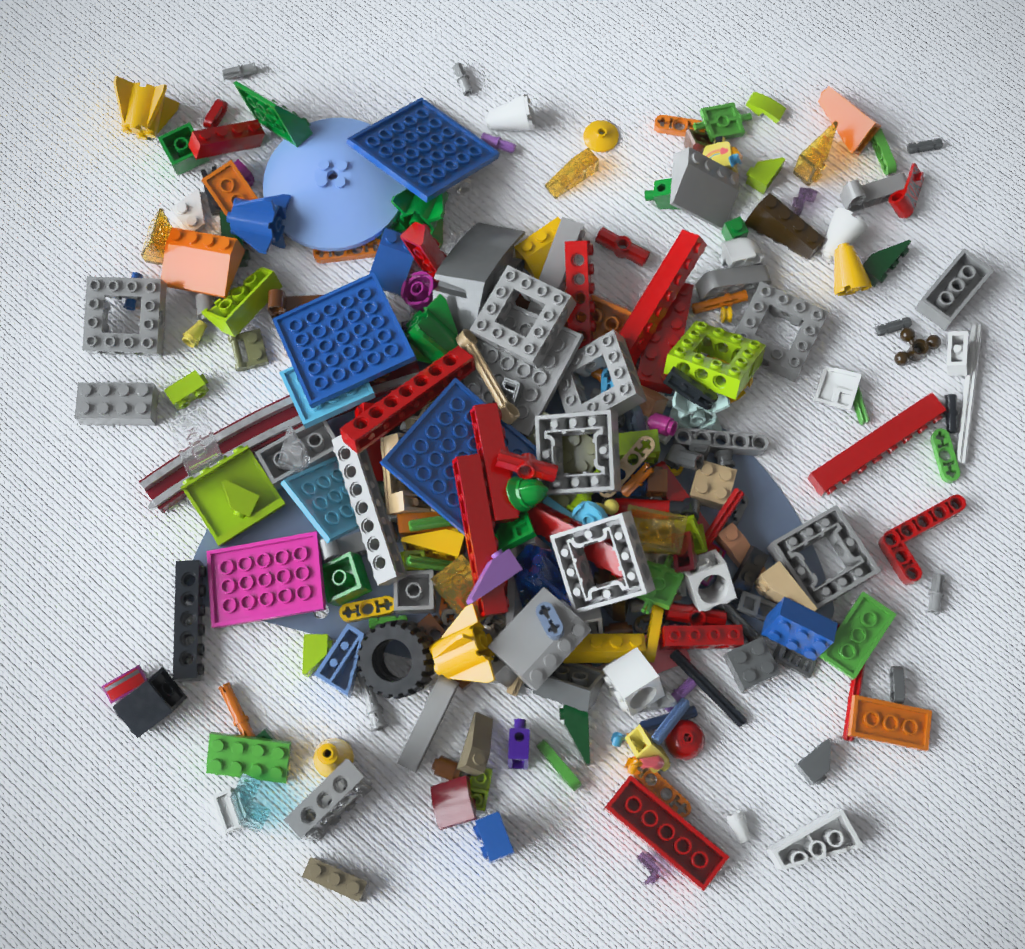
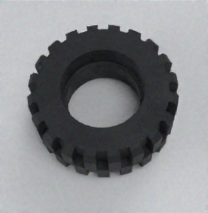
M400 619L380 623L374 629H370L367 632L368 637L363 638L360 643L363 647L358 649L357 655L360 656V660L357 661L358 667L361 666L362 672H359L361 678H366L365 684L368 688L373 687L374 693L377 695L383 693V697L388 699L392 697L400 699L420 692L425 688V685L432 681L431 676L435 675L436 672L434 670L435 662L433 655L429 651V646L432 645L431 641L434 639L431 634H425L427 630L423 626L417 627L418 624L416 622H407V620ZM392 640H399L404 643L411 653V669L407 676L402 678L393 675L385 665L384 652L386 646Z

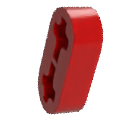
M217 99L204 119V128L218 127L227 112V102L221 99Z

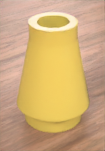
M198 320L183 333L182 341L191 348L198 346L207 328L206 323Z

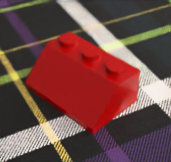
M415 221L400 235V238L421 270L434 278L436 271L447 255L441 251L439 242L430 234V228L426 224L422 225Z

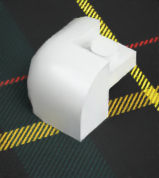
M748 237L736 238L721 242L720 244L722 248L721 263L722 265L728 264L729 268L763 265L765 261L760 246L756 241Z

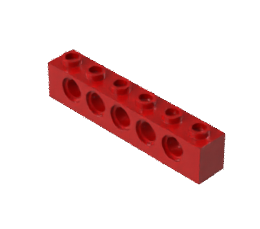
M590 240L565 241L566 293L571 295L577 303L567 319L568 328L578 333L584 331L587 334L586 340L581 342L578 350L596 340L593 339V332H596V321L593 320V313H595L596 307L595 301H592V294L595 293V284L591 281V275H594V264L591 263L594 248L593 244H590ZM578 255L584 257V263L581 266L576 263ZM578 274H583L585 277L582 285L576 280ZM579 293L585 295L586 300L584 303L578 302L577 295ZM579 312L586 314L584 322L578 320Z

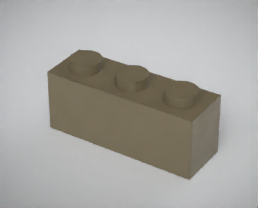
M310 857L302 874L303 878L357 902H362L370 882L314 857Z

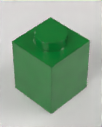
M740 216L725 222L721 233L725 241L747 237L749 230Z

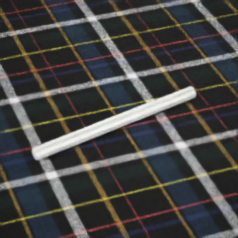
M973 324L971 327L968 375H965L956 449V459L960 465H964L967 462L983 328L982 325Z

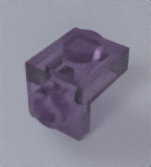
M800 187L797 197H793L791 205L794 208V213L800 216L805 201L813 203L818 191L808 187Z
M642 851L636 859L650 872L643 883L645 885L649 883L653 885L659 879L660 875L658 873L661 869L655 864L657 860L649 852L645 854Z

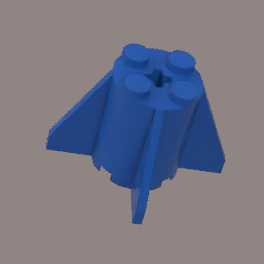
M281 194L254 200L235 198L231 212L227 213V222L230 223L231 234L237 235L259 253L267 254L271 244L285 249L286 243L283 237L285 226L282 225V219L286 220L285 211L291 200V195Z

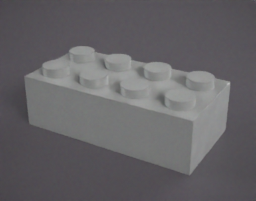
M963 248L921 298L915 310L945 331L990 277L994 269Z
M78 382L74 418L80 425L156 426L159 390L154 383Z
M324 420L307 429L303 425L256 451L255 454L276 490L283 488L281 485L283 479L335 457L332 439L336 437L327 421Z

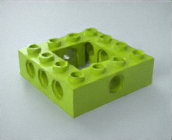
M695 321L667 354L664 374L668 375L674 366L706 389H711L713 392L736 400L762 364L766 345L757 340L745 338L740 334L725 331L723 328L708 325L703 321ZM701 352H702V353H705V354H707V355H709L710 357H716V358H719V359H721V360L727 361V363H730V364L728 365V364L723 363L722 361H720V360H718V359H712V358L706 357V356H704L703 354H701Z

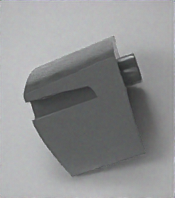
M478 222L458 241L436 271L434 279L439 280V283L433 290V300L439 294L446 298L458 333H461L464 329L470 331L480 313L482 303L486 300L488 293L496 286L507 265L523 272L524 260L513 257L514 245L525 235V231Z

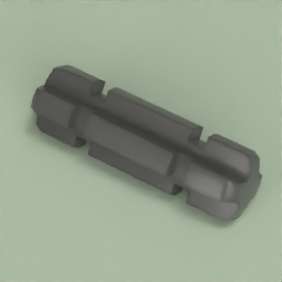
M941 138L934 139V141H920L917 144L915 142L909 143L907 150L909 154H914L916 151L918 153L931 151L933 148L937 150L942 148L943 142Z
M905 317L902 320L898 319L888 322L886 325H878L875 331L878 336L886 335L885 333L889 334L902 330V328L911 327L912 321L910 317Z

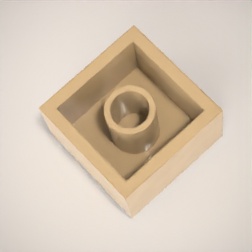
M704 461L702 469L695 471L689 497L697 499L702 506L721 510L731 495L737 470Z

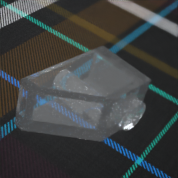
M288 426L278 464L281 469L301 472L305 470V467L309 466L310 456H308L305 447L293 428Z

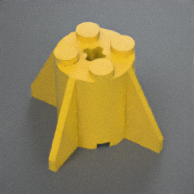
M115 76L114 87L122 119L121 131L127 134H136L137 138L147 140L148 137L156 138L161 129L178 111L180 103L165 97L167 85L165 84L159 86L146 84L145 87H142L138 82L133 83Z
M475 604L464 608L443 636L429 646V651L433 655L435 662L434 670L438 675H443L448 679L491 683L496 680L491 661L494 659L492 656L495 654L488 648L493 640L489 633L485 634L483 631L485 627L479 622Z

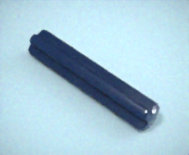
M690 706L680 720H689L697 717L696 707ZM669 713L641 721L639 724L647 732L656 730Z

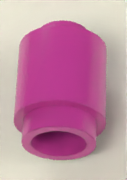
M654 413L653 416L649 417L647 425L649 430L658 429V434L673 436L677 430L678 423L671 417Z

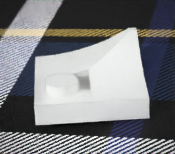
M825 366L814 402L851 411L862 374Z

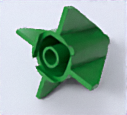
M407 188L393 196L391 203L401 212L400 219L392 227V230L399 233L406 231L415 221L422 225L426 224L431 230L430 234L439 242V248L441 249L443 245V217L445 215V204L449 197L448 192H443L427 203Z
M441 294L428 307H424L425 311L423 313L420 310L416 314L411 312L409 314L411 319L405 325L408 329L406 332L403 330L416 359L429 364H433V362L458 346L456 341L458 332L446 298Z

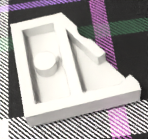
M198 189L169 208L185 230L199 232L206 227L201 193Z

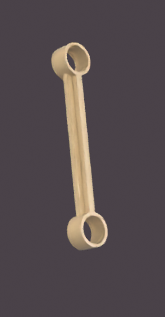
M464 329L456 337V341L461 348L474 356L475 367L499 409H501V420L511 425L520 416V413L512 403L508 402L476 346L478 342L476 336L471 331Z

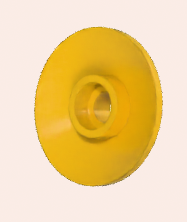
M598 120L590 123L585 128L583 138L589 149L603 153L612 150L617 145L619 133L612 123Z

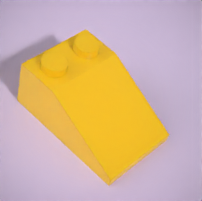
M455 528L406 536L401 539L405 551L425 550L426 557L456 561L460 564L466 547L465 536Z

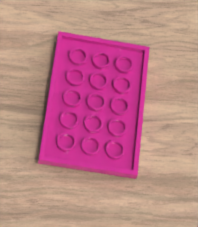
M314 531L206 551L211 628L217 629L326 610L322 556L319 546L320 533Z

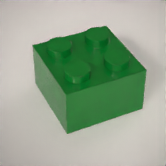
M190 122L157 137L177 176L210 161L208 157L196 159L189 148V141L192 131H194Z
M350 551L322 565L324 590L328 604L340 607L372 591L361 555Z

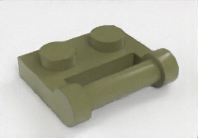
M260 328L240 333L236 337L228 336L237 372L269 364ZM244 341L248 362H243L238 342Z

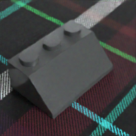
M562 662L536 691L533 690V694L559 702L562 705L577 708L580 711L588 712L597 702L604 683L603 677H605L604 671L579 663Z

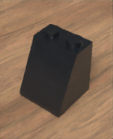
M161 667L120 699L112 708L115 710L116 715L128 726L129 731L139 738L170 715L188 697L164 667Z

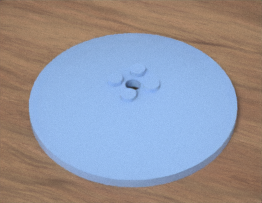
M327 118L311 122L310 129L313 134L299 147L284 139L271 155L264 173L263 195L264 197L281 194L291 195V200L285 211L286 220L282 219V225L285 226L284 234L300 245L321 251H343L367 244L380 236L384 229L389 228L395 221L400 211L391 203L393 196L405 190L406 187L347 145L348 137L367 128L371 124L351 118ZM331 174L338 175L334 180L328 179Z

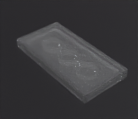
M201 406L167 423L189 477L224 459Z

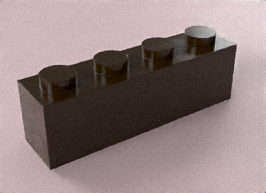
M771 193L757 204L744 222L747 229L751 228L757 231V234L773 239V242L788 247V250L808 260L822 247L825 240L821 234Z

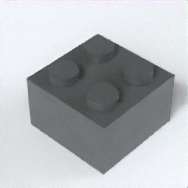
M763 637L729 651L723 656L741 693L775 678L781 673Z

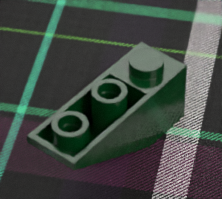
M906 240L875 252L864 262L863 267L873 287L879 282L882 284L888 277L887 272L889 270L893 271L899 264L897 260L907 255L910 250L908 246L911 240Z

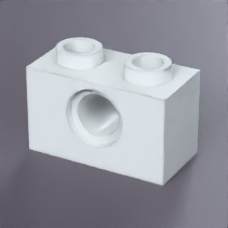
M968 331L948 332V376L968 375Z

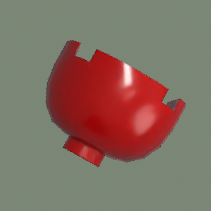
M679 720L665 738L664 744L667 752L673 758L689 761L696 758L703 751L705 735L697 723L690 720Z

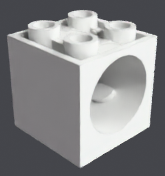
M716 549L698 555L699 559L695 570L682 572L689 597L699 612L708 611L716 605L727 604L737 598L727 563ZM717 575L716 581L710 587L699 589V584L705 577Z
M637 647L603 668L605 673L603 679L608 686L609 693L613 698L616 696L623 712L627 711L631 717L665 696L659 675Z

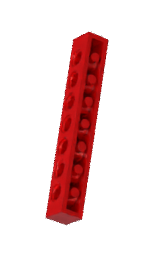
M458 345L341 427L340 432L343 442L359 454L436 399L454 378L461 381L475 371L474 356Z

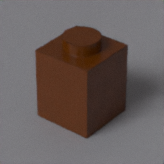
M654 466L652 467L654 472L647 478L646 497H666L668 469Z

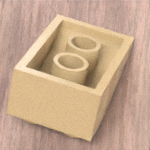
M780 561L763 572L754 583L756 591L761 596L764 595L766 599L776 604L783 597H786L814 612L818 609Z

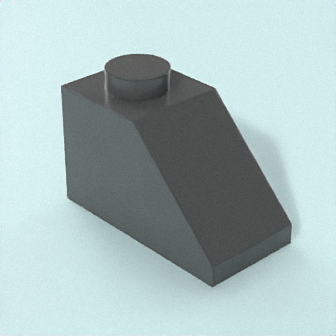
M829 739L824 740L794 765L809 785L815 783L819 785L827 779L825 774L830 771L831 741Z

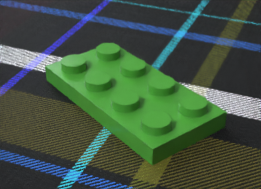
M861 592L837 628L834 642L819 657L854 680L897 614L865 592Z
M211 732L209 734L206 773L287 783L291 742Z

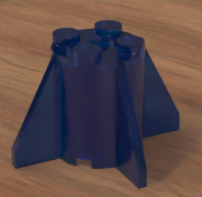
M532 544L525 546L524 550L516 558L522 570L513 575L522 607L524 608L543 587L557 599H563L571 606L554 550L540 548Z

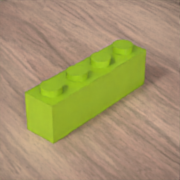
M260 267L243 280V285L232 288L226 298L223 300L219 298L214 302L215 306L211 309H204L201 312L202 315L223 333L236 337L268 303V291L283 287L274 271Z

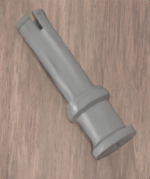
M357 672L356 676L358 677L367 706L365 713L369 716L372 725L370 729L372 732L382 730L389 726L388 722H385L382 713L384 710L383 706L378 704L373 687L368 688L369 697L365 685L367 680L365 677L361 678L360 673Z

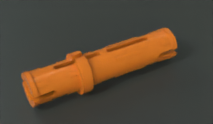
M744 289L739 292L725 293L724 296L692 303V311L694 315L721 308V306L732 307L733 304L748 301V294Z
M230 682L223 684V687L220 686L218 689L234 719V726L238 728L241 735L255 737L256 735L248 722L249 717L248 715L245 716Z

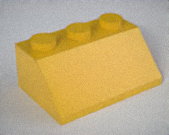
M559 217L514 246L515 257L523 259L526 271L538 280L561 220Z

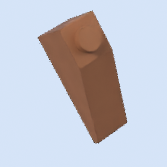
M732 522L720 531L715 538L718 545L726 551L729 558L739 568L751 546L745 536ZM763 567L759 576L766 571L765 567Z

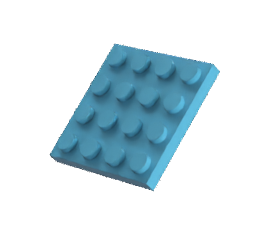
M293 366L279 372L305 429L376 397L368 382L311 409Z
M337 456L283 479L281 485L327 543L359 528L356 523L354 509L350 504L348 491L345 488L342 472L339 469Z

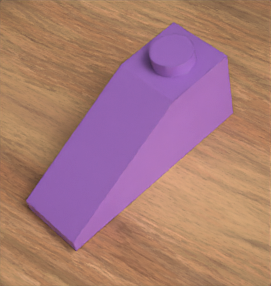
M500 549L491 555L493 559L487 562L466 600L468 605L522 570L510 549L504 552Z

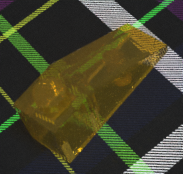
M589 147L574 156L545 184L546 189L557 199L597 172L599 159Z

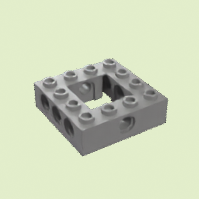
M507 265L470 331L476 338L539 369L577 303L571 295ZM520 293L527 301L532 300L543 308L527 337L502 325L503 322H506V317L512 306L516 305L515 301Z
M87 276L82 351L88 354L163 357L167 283L162 279ZM105 298H116L117 300L126 298L135 299L136 301L141 299L139 334L108 333V311H110L111 307Z
M760 281L734 334H740L745 338L757 340L765 344L766 348L760 367L795 382L829 312ZM768 307L769 313L772 316L785 319L794 326L802 324L790 350H786L756 336V332L764 319Z
M614 329L577 350L557 387L565 413L613 410L618 412V416L647 401L625 338ZM602 366H607L614 387L587 401L584 393L585 387L581 384L579 375L588 377L595 370Z
M600 410L535 416L537 460L558 465L554 482L537 478L549 488L546 496L621 491L618 412ZM594 434L593 443H595L596 457L594 459V466L596 469L601 470V473H564L562 436Z
M837 505L774 540L767 547L775 562L780 561L818 608L817 610L873 578L881 571ZM826 537L846 568L837 576L828 578L823 584L815 588L818 582L815 573L812 574L804 562L805 558L798 552Z
M631 511L550 536L570 604L575 614L656 590ZM611 538L614 545L612 549L616 552L620 565L618 568L619 571H622L623 578L595 586L583 547Z
M346 759L284 821L300 839L318 842L327 834L325 830L330 825L334 827L342 819L340 815L345 811L349 812L357 804L355 801L360 796L365 797L372 790L370 786L373 783L353 762Z

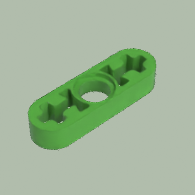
M880 128L870 142L885 175L894 174L897 171V165L884 133Z
M940 428L932 433L930 441L941 479L946 483H953L960 477V469L950 434L947 430ZM938 434L940 437H944L942 444L940 439H936ZM942 451L948 452L950 459L943 460L940 453ZM948 471H950L951 473L954 472L952 478L950 475L946 474Z
M544 739L536 745L540 753L575 792L582 785L579 779Z

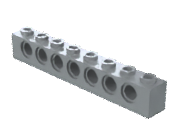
M341 435L332 439L333 450L339 462V469L345 481V488L348 491L350 504L355 512L356 523L360 528L362 542L366 547L368 560L371 563L377 585H391L408 577L367 450L364 449L357 454L343 442Z

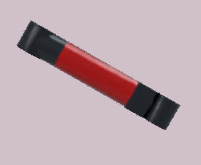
M593 493L591 496V502L604 504L609 499L616 500L619 504V510L614 515L631 511L633 518L676 520L694 515L698 522L701 507L700 502L691 497L685 498L683 501L617 498V494L609 498H605L598 493Z

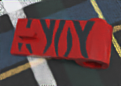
M916 163L911 165L904 189L895 191L888 198L890 205L901 219L909 218L913 214L924 181V172L919 170Z

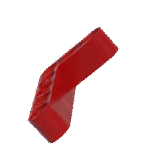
M956 494L890 529L879 539L878 545L903 584L913 585L922 577V570L905 543L958 515L966 507V500L963 496ZM951 502L956 503L958 505V509H955L951 505ZM935 511L940 512L942 518L937 517ZM919 520L924 521L926 527L921 526ZM902 529L908 530L910 535H904ZM886 538H890L893 541V545H889L886 542ZM896 554L902 555L904 562L899 561ZM907 571H911L915 578H910L907 575Z

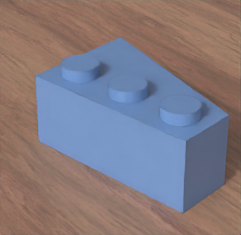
M347 623L314 675L351 699L357 677L356 673L359 669L357 661L360 660V656L357 653L358 649L363 647L360 643L366 636Z

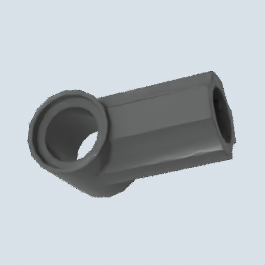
M673 444L664 462L674 469L684 467L697 471L702 469L704 465V456L701 453L689 451L679 444Z

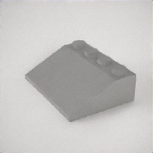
M688 147L673 154L670 204L722 230L739 192L740 175Z
M543 587L489 644L488 648L530 689L536 691L592 629ZM542 602H549L553 605L563 624L564 635L558 640H552L547 636L536 615V608ZM546 608L542 611L546 618H551ZM551 623L552 631L556 634L558 628L555 627L554 623Z

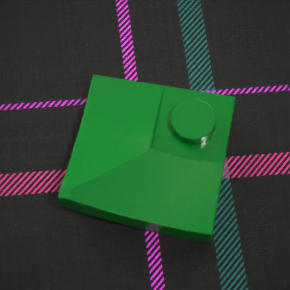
M520 511L519 518L514 522L496 524L494 529V536L497 537L499 544L498 550L502 549L503 552L537 536L528 512Z

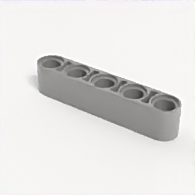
M693 428L678 429L673 439V444H679L688 450L692 439L704 438L711 441L709 452L715 453L720 450H732L733 454L749 456L763 455L769 445L768 438L763 434ZM684 436L687 441L681 442L678 437ZM722 439L725 444L719 445L716 440ZM735 441L743 442L744 446L736 445ZM754 443H761L763 448H757Z
M443 675L438 677L397 764L415 773L417 772L457 691L459 682L448 679Z

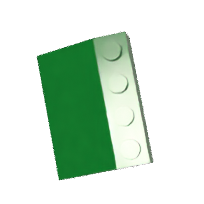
M237 81L233 83L255 120L257 119L263 127L296 147H299L313 134L310 129L311 125L306 118L299 117L296 112L289 111L284 105H279L274 99L271 100Z

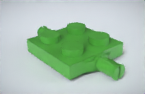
M734 102L705 107L700 110L703 122L693 123L694 130L705 129L710 142H714L718 136H723L725 139L741 137L745 134L743 121L752 120L751 113L741 115L736 109Z
M667 555L664 564H656L647 560L656 590L636 596L645 601L641 609L643 613L646 611V614H649L653 605L667 610L670 609L684 579V574L675 573V570L671 568L674 562L673 556L670 559L671 555Z

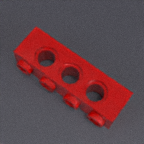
M663 626L660 629L659 635L660 650L736 649L744 645L743 626Z

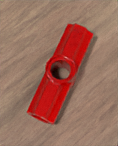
M604 227L599 230L595 238L596 243L613 251L618 258H626L641 267L646 264L650 256L649 251L632 243L629 237L619 236ZM623 245V246H625L626 248H625V249H622V248H620L619 246Z
M501 449L495 465L499 468L517 472L518 476L523 479L535 477L549 482H554L558 471V465L537 460L531 453L519 455Z
M673 602L669 610L665 609L664 618L666 620L690 623L692 626L725 625L727 612L712 608L708 611H700L699 615L693 618L691 616L699 612L694 603L688 605Z

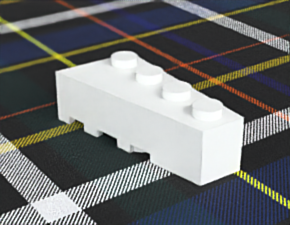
M835 808L769 846L766 850L775 867L784 870L835 854L863 848L864 846L843 809Z

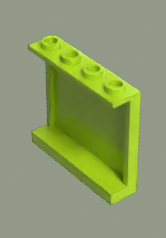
M248 445L237 447L233 450L234 454L229 457L226 455L216 461L217 464L215 466L203 468L200 471V475L195 478L193 476L183 481L184 485L181 486V489L194 506L219 547L286 506ZM224 479L259 495L250 517L245 516L242 519L233 514L234 510L230 508L222 485Z

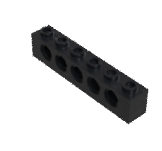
M200 560L176 561L173 680L177 682L201 681V675H204L205 671L204 663H202V655L205 654V645L202 643V636L205 635V624H202V619L206 614L205 604H203V597L206 596V586L203 585V577H206V566ZM194 577L195 583L191 586H188V580ZM190 597H195L194 603L187 605V600ZM190 616H194V622L191 625H187V619ZM193 635L194 641L187 645L186 639ZM193 655V662L186 665V658Z

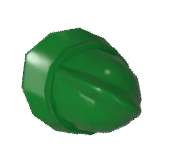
M514 476L508 480L506 491L509 501L514 508L521 512H528L546 497L549 488L538 479H523Z

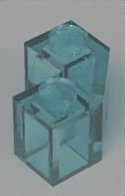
M243 773L238 779L230 799L239 825L258 833L262 829L271 810L253 801L261 781Z

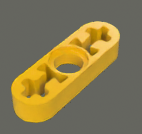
M383 596L347 603L341 606L339 615L347 623L391 615L395 612L394 598ZM385 601H389L390 604H393L392 606H390V610H386L385 607L379 608L381 612L377 613V606L375 604L376 602H378L379 606L385 605ZM366 604H371L374 607L371 614L363 613V607ZM356 606H359L361 616H358L357 612L352 613L350 618L343 615V613L347 612L348 608L351 611H357Z
M657 605L652 606L646 638L647 652L645 658L648 662L654 663L664 612V608Z

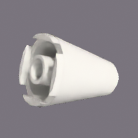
M523 94L488 112V116L485 117L487 127H491V130H534L536 124L533 108L531 109L530 104L528 105V103H531L529 95Z
M837 208L820 250L822 257L828 261L835 260V249L838 248V245L843 243L852 245L866 231L867 223L859 216L857 218L851 216L853 212L844 208Z

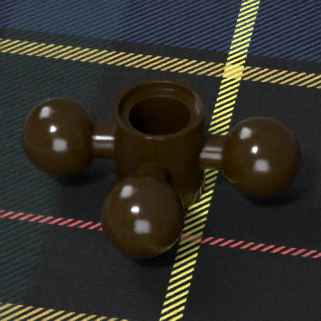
M904 328L900 333V338L904 342H909L911 346L907 352L899 351L896 353L894 361L899 366L907 365L909 360L918 362L922 360L929 349H938L941 345V339L937 335H930L926 341L923 339L915 340V331L912 328ZM914 348H918L921 353L916 352Z

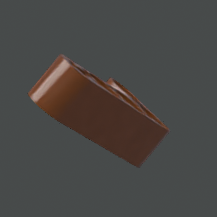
M271 289L268 291V312L273 319L323 295L286 296L283 290Z

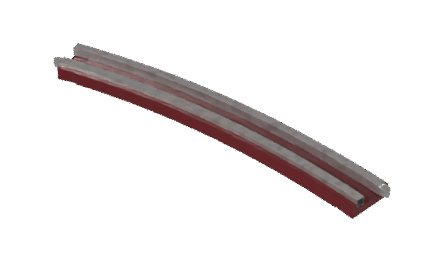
M418 360L390 372V375L386 377V382L370 381L369 383L376 397L365 403L380 401L391 390H396L406 381L420 372ZM290 395L270 403L220 429L141 479L139 484L152 499L148 509L150 511L159 509L163 514L173 505L186 498V494L181 489V486L184 485L183 481L191 476L193 478L200 475V471L207 466H210V468L217 464L216 461L225 455L227 457L234 454L233 450L237 447L248 445L255 456L256 451L302 427L303 423ZM355 406L347 411L335 415L327 419L326 421H329L348 412L354 411L358 406Z

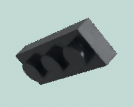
M750 546L732 579L737 598L731 602L737 606L742 591L750 593L769 558L768 554L754 546Z

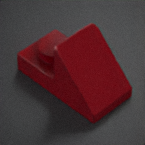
M686 531L671 534L675 573L695 570L699 556L694 552L693 533Z

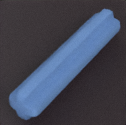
M681 698L677 702V705L674 706L651 736L654 743L657 745L662 744L690 707L688 699Z

